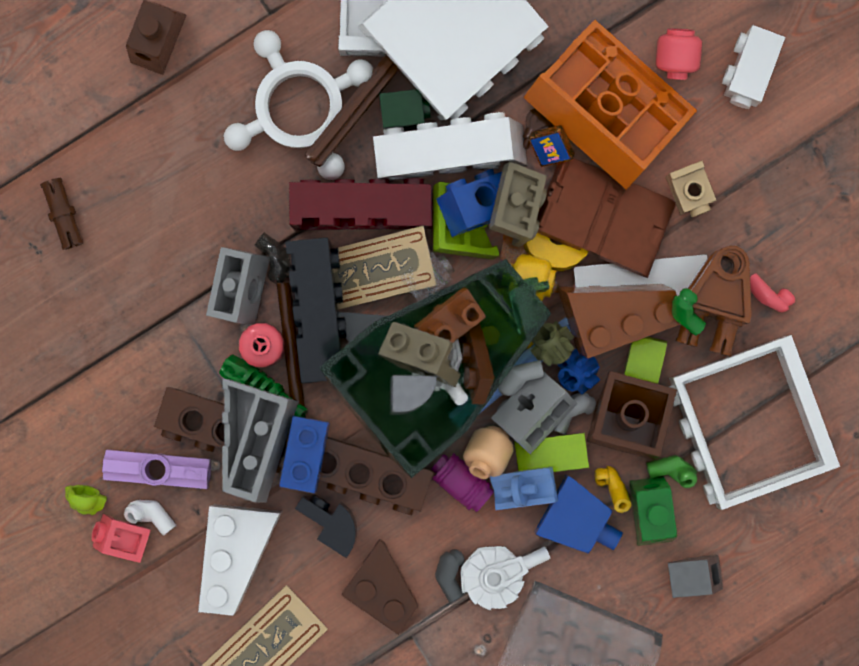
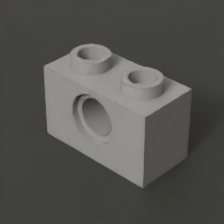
M221 247L206 316L234 323L255 324L270 257Z

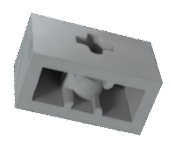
M544 371V377L526 381L516 394L499 405L497 412L491 417L529 454L540 445L577 405L576 401Z

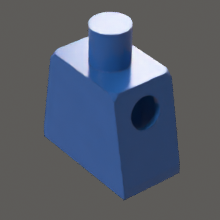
M565 475L557 489L558 501L548 505L534 531L535 534L585 553H590L596 541L614 550L623 532L607 524L612 510L573 478Z

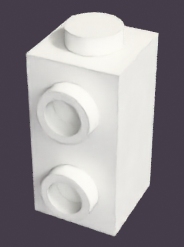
M754 25L751 26L746 34L740 33L734 48V52L739 54L734 66L728 65L722 80V84L727 86L724 96L731 98L730 103L741 108L750 109V106L756 107L762 102L785 40L784 36Z

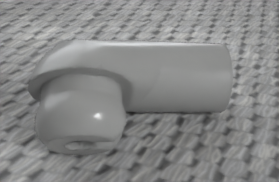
M541 361L508 367L498 380L497 388L499 392L505 396H512L521 389L526 381L544 377Z

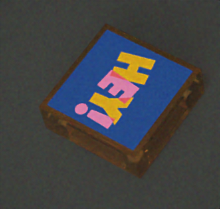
M562 125L531 132L528 140L541 167L570 161L575 155Z

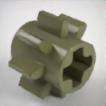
M557 321L553 324H542L535 330L533 337L530 339L535 345L530 351L538 361L543 360L549 367L552 364H561L571 356L572 351L575 349L570 343L574 335L567 326L561 327Z

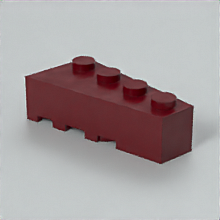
M422 178L403 179V184H390L389 179H369V183H355L353 179L334 180V183H320V180L312 179L289 182V225L294 231L412 229L424 226V229H432L431 184H424V179Z

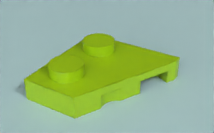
M438 182L433 185V252L491 260L499 257L497 245L492 247L484 229L488 225L454 237L451 236L436 198L447 192L445 186L450 183Z

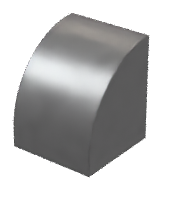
M393 375L391 377L390 415L407 414L421 407L432 395L437 376Z
M718 555L694 557L668 563L673 598L712 595L723 589Z

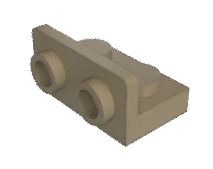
M507 162L503 166L489 229L512 237V245L520 247L533 240L540 224L539 220H537L538 211L547 195V190L544 188L547 176L516 163Z
M396 322L391 324L378 353L383 358L399 368L421 376H437L436 381L456 387L461 375L450 367L451 360L448 357L453 347L452 342Z

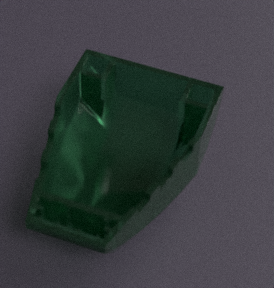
M505 259L431 296L373 322L320 366L319 369L339 398L384 452L410 478H413L468 431L476 417L486 406L494 392L552 313ZM463 287L467 288L486 315L480 322V326L483 330L494 374V381L486 403L484 405L472 404L469 389L464 388L463 364H460L458 372L461 375L458 383L468 395V400L464 404L457 405L446 390L439 388L440 391H433L429 399L415 411L401 415H390L391 377L393 375L412 376V372L395 366L378 354L391 324L396 322L416 329L414 325L430 314L432 308L437 304H443Z

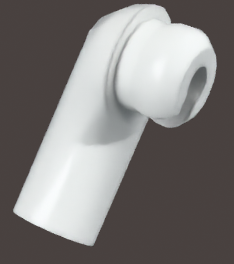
M135 500L129 503L124 511V517L129 523L152 522L163 536L177 526L161 504L154 500Z

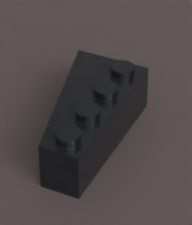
M328 237L285 241L286 253L291 254L292 262L289 270V280L292 293L295 294L293 315L295 327H298L296 341L301 383L344 380V372H350L348 351L342 352L341 338L347 337L345 317H338L337 303H344L342 282L335 283L334 269L340 268L338 248H332V243Z

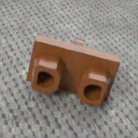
M463 287L443 304H437L432 308V312L414 325L417 330L454 343L481 322L486 315L470 291Z

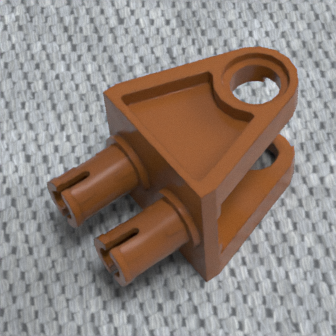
M729 245L713 252L707 258L688 289L698 296V301L692 306L694 308L693 312L702 320L705 317H711L718 321L709 351L731 357L738 327L749 324L752 313L748 255L740 247ZM722 257H726L732 262L733 270L731 274L722 269ZM681 325L676 342L682 344L687 342V345L697 347L700 334L694 336L690 332L688 338L689 331Z

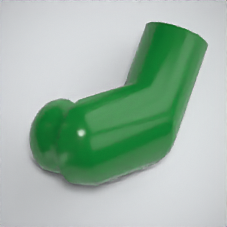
M683 288L679 295H675L672 300V316L678 323L696 336L704 330L706 322L693 312L694 308L692 306L698 301V296L690 289Z

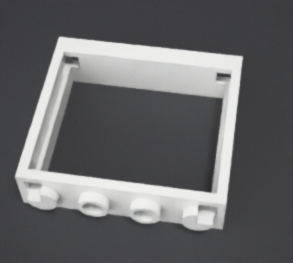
M792 335L775 339L734 354L731 357L723 358L669 378L672 385L669 387L677 389L673 406L679 405L683 415V419L679 420L685 439L691 438L695 451L691 452L693 463L698 472H704L708 483L703 485V489L710 505L715 503L716 508L723 510L840 467ZM776 351L816 461L725 494L684 384Z

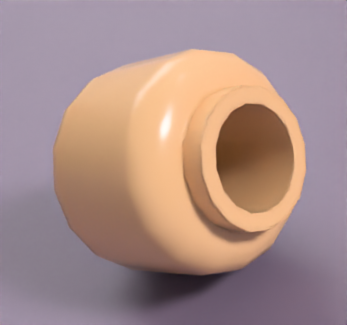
M487 426L479 428L473 432L463 453L464 463L470 467V473L477 478L487 479L490 476H500L505 471L514 452L513 443L509 435L499 427Z

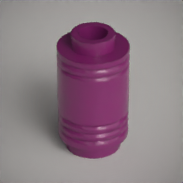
M455 453L450 457L443 454L431 468L436 473L432 480L459 501L460 504H463L467 510L472 508L475 512H478L494 493L490 488L491 483L487 482L486 479H480L472 475L469 471L470 467L459 456H456Z

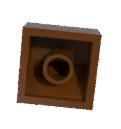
M609 371L594 411L587 442L651 460L659 458L677 389Z

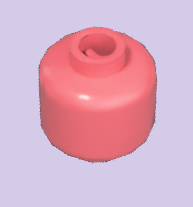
M670 28L667 29V34H663L658 38L656 67L666 71L667 78L686 80L688 73H694L700 69L702 40L698 36H694L695 30Z
M256 323L247 327L242 332L239 339V351L241 357L249 365L256 368H268L282 359L285 352V340L282 333L276 327L267 323ZM263 338L266 342L261 343L257 339ZM254 343L258 345V350L255 349ZM267 345L266 349L262 351V347Z

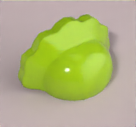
M69 485L65 487V496L72 509L77 510L83 515H94L98 511L103 510L107 497L100 494L97 489L86 485Z

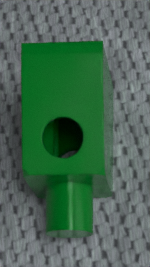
M664 476L653 479L630 480L629 485L637 546L673 542L677 538L672 491Z

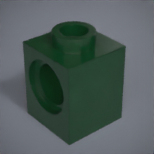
M417 89L379 94L383 130L403 127L404 130L417 129L418 124L425 123L424 119L431 118L429 102L422 98L421 93Z

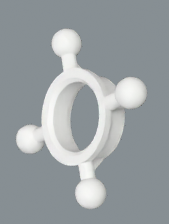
M270 30L261 31L254 39V49L258 55L268 59L273 70L262 80L256 94L255 109L258 119L247 125L234 123L228 126L224 132L225 144L232 150L241 151L249 146L252 137L265 131L269 137L281 145L291 148L311 147L342 109L340 92L352 85L360 87L363 82L368 81L373 73L372 65L366 60H355L348 66L347 73L334 79L322 67L310 62L292 61L285 63L279 52L281 49L279 36ZM302 76L314 79L325 88L330 99V110L326 121L319 129L307 135L296 136L283 132L273 123L270 116L269 103L272 93L279 84L289 78ZM332 153L321 167L317 166L319 174L327 180L338 179L345 169L342 157L336 153Z

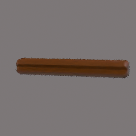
M387 54L373 69L371 78L360 85L306 152L305 156L312 164L321 167L400 70Z

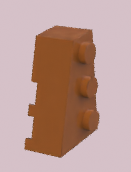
M664 284L557 287L571 333L574 335L573 340L576 349L587 359L681 325L673 318L671 312L672 300L675 295L677 296L676 291Z

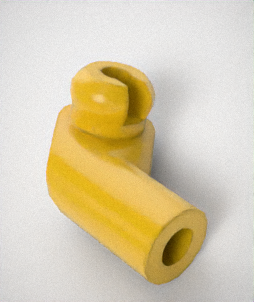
M607 465L606 468H597L594 471L596 485L600 487L607 485L614 509L619 513L627 512L631 508V501L617 470Z

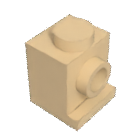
M702 161L669 173L666 176L680 215L690 212L693 218L711 210L709 204L715 202L716 198ZM691 184L697 185L700 189V193L696 197L691 196L688 192V187Z

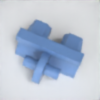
M553 467L503 473L496 477L490 476L495 496V510L556 503L558 501Z

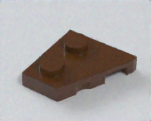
M380 539L343 591L342 596L399 635L417 609L418 603L404 581L387 546Z

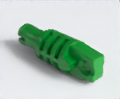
M233 354L225 359L220 368L219 374L225 379L234 380L292 399L284 392L283 385L275 383V380L271 377L268 378L266 373L263 371L259 372V368L249 365L245 360ZM298 403L294 416L305 417L308 409Z

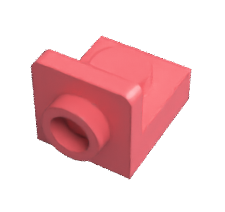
M103 514L101 521L96 522L93 528L91 539L93 547L102 554L140 563L151 530L147 527L117 520Z

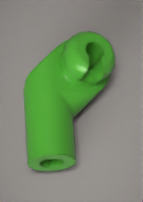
M677 455L646 462L650 479L668 475L684 488H691L697 482L696 469Z

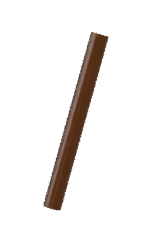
M290 282L279 283L276 285L282 335L285 340V360L289 393L293 400L299 401L298 403L305 407L300 377Z

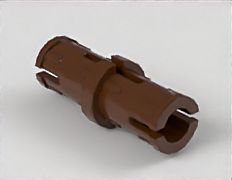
M62 178L51 179L55 194L49 181L41 183L40 186L43 189L50 209L48 217L50 222L55 224L62 250L72 248L68 234L71 235L75 247L82 245L84 242L81 239L73 216L76 214L74 206L69 204Z

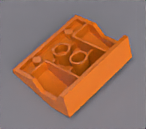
M596 20L571 43L545 73H542L523 97L626 190L698 111Z

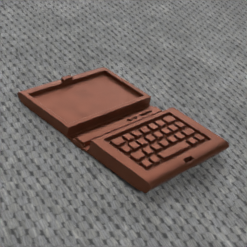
M570 157V159L557 163L547 189L546 199L538 211L537 220H539L540 224L537 233L576 250L583 248L586 251L599 255L600 259L648 278L676 202L634 183L626 190L606 171Z

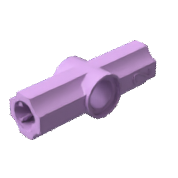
M106 450L102 468L103 480L143 483L152 486L166 485L208 489L211 476V459L165 455L162 453L151 454ZM153 460H160L165 466L166 471L161 479L152 477L149 472V466Z

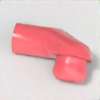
M758 274L750 277L751 293L760 303L780 313L788 311V307L795 303V297L788 289L783 288L776 294Z

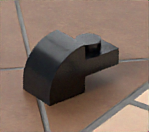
M315 494L311 498L304 495L295 509L324 527L317 540L347 558L357 537V525L350 509L340 502L335 512L332 513L328 510L330 504Z

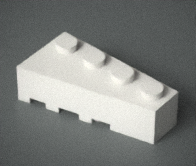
M498 112L484 115L483 121L471 122V118L464 117L450 120L451 125L438 127L436 122L418 124L415 131L404 132L403 127L384 129V135L373 137L377 177L391 181L432 176L433 171L439 170L440 174L463 173V171L467 170L466 166H473V169H498L501 161H510L525 166L527 165L526 150L523 146V125L510 117H505V113Z

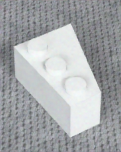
M218 504L209 506L198 612L234 615L238 611L282 511Z

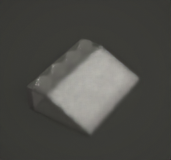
M534 580L497 666H656L660 658L663 634Z

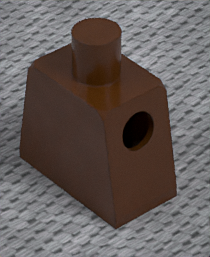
M144 0L126 43L130 63L163 75L187 15L156 2Z

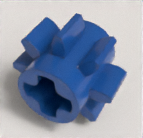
M577 349L572 351L571 356L565 362L557 364L561 368L558 373L559 382L568 391L574 392L578 390L583 395L601 380L595 375L600 368L596 358L591 357L587 359L581 353L579 354Z

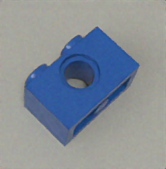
M489 169L475 175V181L466 183L464 178L445 186L447 192L436 198L452 237L490 224L502 172L495 174L493 169ZM476 196L479 197L482 205L478 203V201L476 200Z
M293 416L279 487L310 493L317 492L330 422Z

